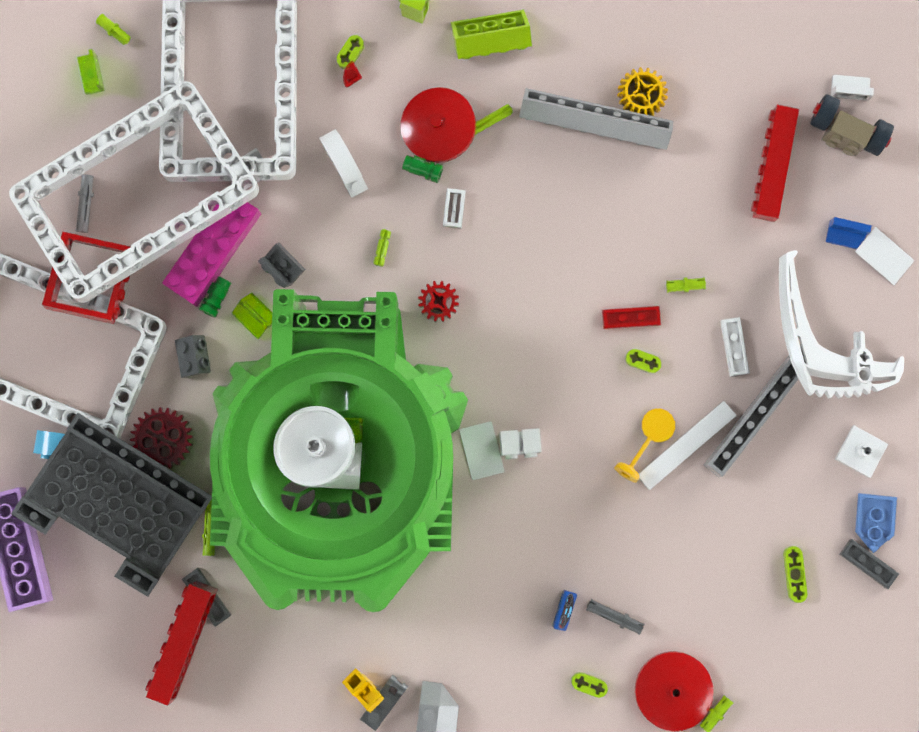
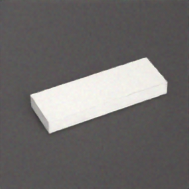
M740 317L721 320L729 376L750 374Z

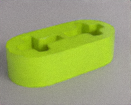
M350 36L338 53L337 63L340 68L345 69L351 61L355 63L362 53L364 42L360 36ZM357 41H359L358 43L360 47L356 46L353 49V51H351L352 42L356 43ZM350 54L348 57L349 63L345 62L343 64L341 58H346L347 55Z
M632 349L625 356L626 363L629 366L647 373H656L661 368V360L657 356L641 350ZM636 353L637 358L642 359V362L635 361L632 363V359L629 356ZM655 360L657 367L651 370L649 369L650 365L644 363L645 361L651 362Z
M582 672L575 673L571 678L573 687L578 691L597 698L604 697L607 694V684L599 678ZM583 676V680L588 682V685L581 684L578 687L575 679H580ZM601 683V687L604 690L599 691L597 694L596 690L591 687V684L598 686Z

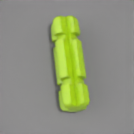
M382 229L380 232L381 239L378 241L377 256L374 258V265L384 266V257H386L389 245L388 239L391 236V231Z

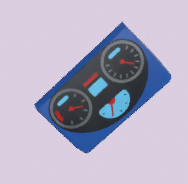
M567 590L562 592L552 625L554 629L567 630L577 598L576 593Z

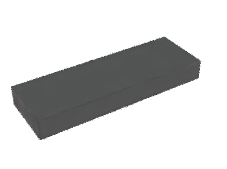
M853 539L847 542L839 554L886 589L890 588L899 575L898 572Z
M199 568L182 579L186 586L195 581L210 585ZM217 594L208 614V618L215 627L231 616V613Z

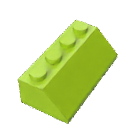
M524 9L451 22L458 59H470L474 56H488L491 53H506L509 50H524L527 47H532L530 24Z

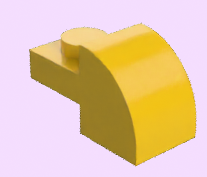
M356 668L342 681L350 693L370 713L384 700V697L376 689L377 687Z

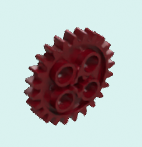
M159 407L157 413L152 408L151 415L144 412V419L138 417L140 424H133L137 429L136 431H130V433L135 435V438H131L130 441L135 442L134 448L165 467L167 464L172 469L173 462L176 465H180L178 459L186 460L183 454H190L187 446H193L189 439L194 438V436L188 435V433L193 429L186 428L190 422H182L184 415L177 417L178 411L175 410L171 414V408H167L164 412L163 408ZM160 420L162 428L156 431L154 423ZM177 429L179 431V437L173 440L171 438V432L172 430ZM147 430L176 443L177 447H173L166 442H160L159 438L148 434ZM150 437L153 440V445L147 448L145 440ZM165 446H168L170 449V454L167 457L162 455V449Z

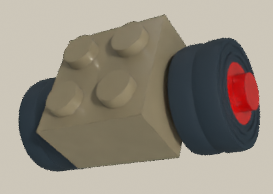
M825 94L820 103L817 102L812 112L814 115L810 124L825 131L821 140L825 141L826 145L832 148L837 147L849 156H856L863 149L875 156H879L884 148L888 147L894 130L892 124L879 119L873 126L842 110L836 113L840 100Z

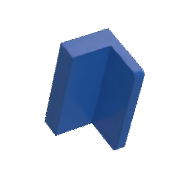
M834 217L829 221L825 241L826 243L857 250L865 240L866 235L871 232L872 225Z

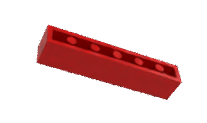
M777 104L769 112L768 121L771 122L770 128H767L765 132L767 143L766 146H763L761 157H764L763 164H760L758 169L760 180L756 183L754 193L757 196L756 201L753 200L751 205L752 218L771 222L779 219L799 109Z

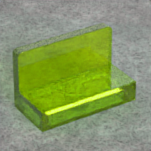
M88 49V55L77 57L86 95L105 91L98 56L93 49Z
M252 292L242 298L232 311V315L257 339L261 338L264 332L272 326L273 312Z

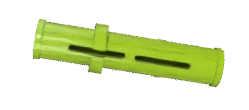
M212 499L205 508L202 556H215V546L210 545Z

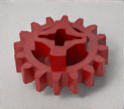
M433 281V286L426 284L427 290L421 289L423 296H418V300L422 301V303L418 304L419 308H424L421 313L422 315L427 313L428 320L434 317V322H437L438 318L444 322V317L446 316L451 319V312L456 314L457 311L454 307H459V303L455 302V300L459 299V295H454L456 292L455 288L450 290V283L444 286L443 281L440 282V285ZM437 289H441V290H444L445 292H444V293H439V292H437L436 290H437ZM429 294L431 297V302H429L428 305H426V298ZM435 297L438 298L439 300H440V299H443V300H442V305H443V307H442L441 305H439V304H436V305L434 304V303H435ZM451 298L452 303L448 309L446 303ZM439 310L442 314H436L431 311Z

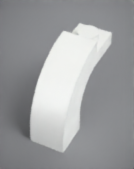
M335 129L320 137L319 139L326 153L337 169L351 198L367 190L368 188L362 178V174L337 130Z

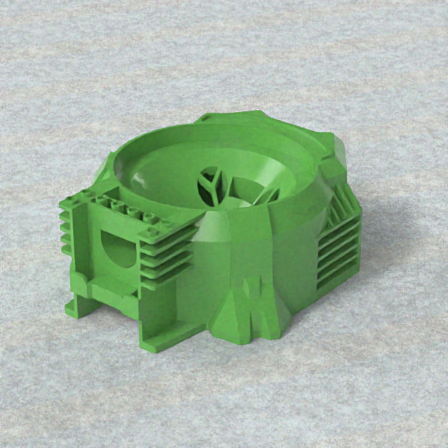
M294 289L274 290L271 352L260 360L235 362L229 370L232 377L230 383L217 386L212 393L218 416L215 421L210 447V471L212 477L210 545L225 546L261 599L271 609H285L304 596L305 601H311L317 597V602L323 601L329 595L330 602H335L342 596V602H347L354 594L355 603H358L366 611L379 612L386 608L430 551H451L453 442L451 434L460 427L468 399L464 392L453 391L450 383L453 375L447 367L417 364L413 367L406 361L401 311L398 308L399 303L395 292H376V297H364L360 301H322L318 296L298 295ZM303 302H316L318 311L306 310ZM365 304H376V312H364ZM322 406L336 411L350 425L355 442L362 443L360 484L363 482H373L379 486L382 493L367 495L360 489L309 487L300 493L283 490L292 481L280 471L274 457V440L279 427L292 413L305 407ZM315 490V498L310 507L296 512L300 497ZM353 491H356L365 498L366 513L359 511L353 504ZM282 494L295 497L291 510L284 506ZM382 497L380 506L371 512L369 499ZM324 502L329 504L331 510L327 516H321L318 513L317 508L319 504ZM341 503H347L350 506V513L345 517L340 516L337 512V507Z

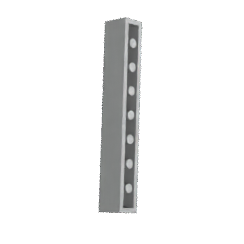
M525 88L519 115L520 118H525L526 120L539 121L545 124L579 130L584 133H593L602 137H611L620 141H629L638 145H647L665 150L668 148L674 122L668 119Z
M799 344L804 359V363L806 364L801 344ZM790 356L786 358L705 462L704 466L716 476L723 477L798 381Z

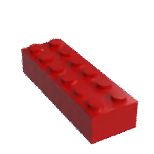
M199 581L185 586L181 596L184 598L183 602L177 606L174 616H177L174 624H170L167 631L169 638L160 649L162 656L153 667L154 677L152 680L149 679L145 691H148L146 698L167 706L177 698L217 594V588Z

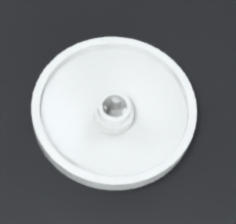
M322 406L305 407L292 413L281 424L274 440V457L280 471L292 482L304 487H322L339 479L349 468L355 452V438L348 422L336 411Z

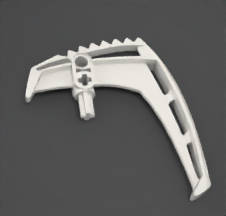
M791 251L779 258V299L782 328L791 363L806 393L809 396L815 393L818 397L825 394L828 399L833 394L838 399L843 394L847 398H850L852 394L860 397L861 393L868 395L871 390L878 392L898 383L904 371V357L901 356L895 363L873 361L872 354L865 348V334L862 331L853 333L854 349L851 350V356L849 357L835 354L817 343L806 318L798 288L793 260L798 252ZM791 301H792L793 312H794V317H795V322H796L797 329H795V324H794V319H793V313H792V307H791ZM798 338H799V340H800V344H801V347H802V351H803V355H804L806 364L804 363V359H803V356H802V352H801V349H800V345H799ZM811 376L848 381L851 387L813 385ZM890 380V382L881 383V384H872V382H871V381Z

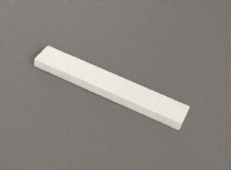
M725 401L721 402L639 473V479L648 490L652 489L737 415Z

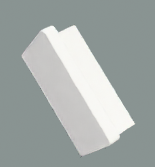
M844 75L832 76L831 96L835 98L868 101L874 94V88H870V78Z

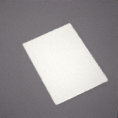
M877 227L872 230L855 251L893 285L897 283L914 262V259Z
M491 421L459 430L472 480L505 472Z

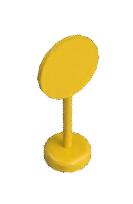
M655 408L644 415L642 431L647 437L646 441L630 465L619 462L614 467L621 476L631 482L637 483L640 475L633 467L651 441L664 442L675 431L674 418L664 409Z

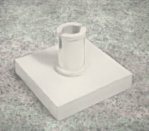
M854 425L851 427L835 460L871 478L888 444Z

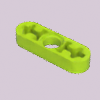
M789 546L783 553L788 597L793 602L801 603L806 600L808 595L803 553L800 548ZM792 550L798 554V556L794 557V561L799 563V566L793 565L789 567V563L793 564V559L788 556V554L792 553ZM793 569L800 571V577L797 580H793L790 576ZM801 582L802 585L797 586L798 591H802V595L797 599L796 596H793V593L796 592V586H792L791 583Z

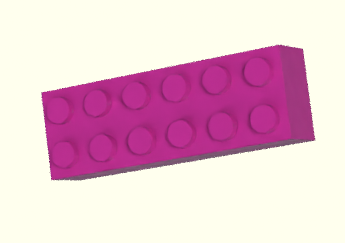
M247 202L197 233L162 284L198 307L206 296L212 282L215 283L217 277L224 270L261 216L259 209ZM216 204L212 211H216L219 205Z

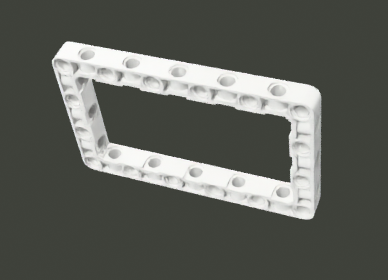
M163 0L161 95L184 82L185 2L250 0ZM277 0L275 14V30L277 33V44H275V67L277 70L275 104L277 107V117H275L274 138L276 154L272 158L241 157L246 166H251L250 173L255 181L290 180L296 174L297 0ZM286 20L290 21L287 25L282 24ZM177 23L175 27H170L171 24ZM290 56L289 60L282 61L283 57ZM171 59H177L174 63H169ZM285 92L290 93L288 97H281ZM183 112L160 126L159 170L167 181H232L217 157L183 160ZM283 129H290L289 133L281 134ZM174 130L175 134L169 137L168 133ZM282 166H290L287 171H281ZM170 167H175V170L172 173H167V170ZM207 167H213L211 172L205 173Z
M184 81L11 187L9 196L68 293L78 302L85 303L249 202L258 195L259 187L195 86L191 82ZM186 92H192L190 96H184ZM187 110L233 181L232 185L221 192H215L199 202V205L192 210L178 215L167 222L163 228L153 234L149 233L133 243L131 248L119 255L112 256L98 265L97 269L84 276L38 201ZM153 112H159L157 116L151 117ZM206 122H212L210 127H203ZM120 132H126L123 137H118ZM88 152H92V155L90 157L85 158V155ZM226 153H232L230 158H223ZM59 172L56 178H52L54 173ZM252 184L250 190H244V186ZM25 192V196L19 199V195ZM213 205H219L216 211H211ZM41 224H45L44 229L38 231V227ZM186 225L184 231L177 232L179 226ZM147 246H152V250L149 253H144V249ZM64 255V260L58 263V258ZM118 266V271L115 274H111V269ZM84 287L83 294L77 295L78 289Z
M0 253V275L45 293L50 273ZM17 265L18 271L12 274L11 269ZM61 283L57 297L81 308L107 313L110 297L102 294L88 302H78L68 293L63 283ZM84 287L78 289L77 295L83 294ZM120 302L119 308L124 309V314L115 321L140 331L141 336L136 348L134 347L125 366L124 376L121 383H118L110 401L111 406L106 418L103 420L0 378V388L5 385L7 391L3 395L0 393V400L66 427L71 423V416L80 413L105 430L112 428L113 435L121 438L166 333V324L163 320L152 314ZM158 322L159 329L153 332L151 326L153 323ZM143 357V366L137 367V359ZM124 393H128L129 399L123 403L121 396ZM41 400L42 407L37 410L35 407L36 401Z

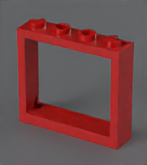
M62 231L61 239L69 252L73 242L121 253L131 248V246ZM60 256L57 262L61 263L65 256ZM52 267L42 306L47 310L114 324L118 315H120V301H123L125 298L124 286L125 283L129 282L130 276L114 285L107 313L57 303L62 281Z

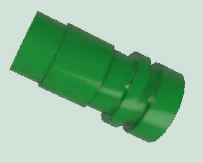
M407 155L404 159L402 170L423 176L428 181L431 179V182L438 183L444 166L438 163L435 165V162L432 161L430 163L426 162V159L418 156L411 157Z
M218 276L215 283L212 282L207 291L208 296L204 298V304L200 305L199 310L216 318L219 313L218 310L221 309L220 305L224 301L232 283Z

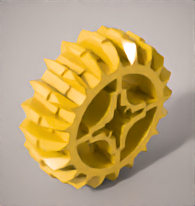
M642 67L638 69V73L635 69L631 70V74L626 73L625 79L622 78L620 80L622 85H619L617 88L621 91L617 94V97L622 98L619 100V104H625L623 110L630 109L632 112L645 115L648 113L650 116H654V111L659 113L660 107H664V101L668 99V96L665 95L668 92V88H663L667 83L666 81L660 82L662 75L656 77V70L652 74L649 73L650 68L643 72ZM643 80L648 81L651 84L647 85L643 82ZM634 82L635 91L628 95V86ZM640 90L646 92L645 96L643 93L639 94ZM657 91V100L651 104L650 95ZM634 101L641 102L643 106L635 104Z

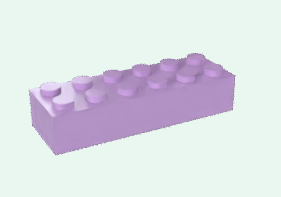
M18 487L0 492V578L9 612L54 600L37 530L11 514L20 499L26 494V487Z

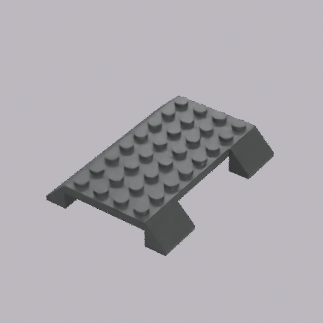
M77 413L68 426L67 432L11 514L45 535L58 517L79 528L126 557L114 577L149 597L161 575L211 501L212 496L80 413Z

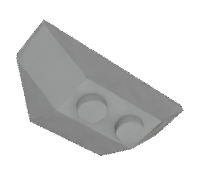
M422 682L416 732H456L459 706L442 683Z

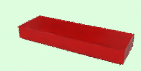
M660 306L602 310L603 329L660 326Z

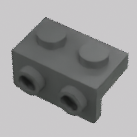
M276 243L265 257L258 260L262 269L274 278V281L283 288L291 286L306 270L280 243Z
M191 335L175 340L181 378L211 372L204 335Z

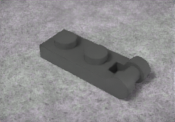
M392 675L379 692L384 697V700L371 713L366 710L360 720L376 731L406 691L408 685L400 683L397 677ZM391 686L398 690L395 695L389 691Z

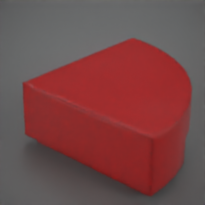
M353 61L346 66L343 72V83L346 88L362 79Z

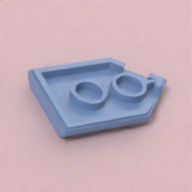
M858 493L855 532L874 553L895 534L897 497Z

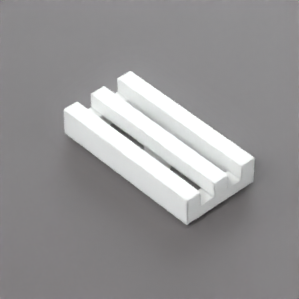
M447 188L443 227L448 226L462 229L466 190ZM450 193H454L451 222H447ZM458 194H461L459 221L455 223Z

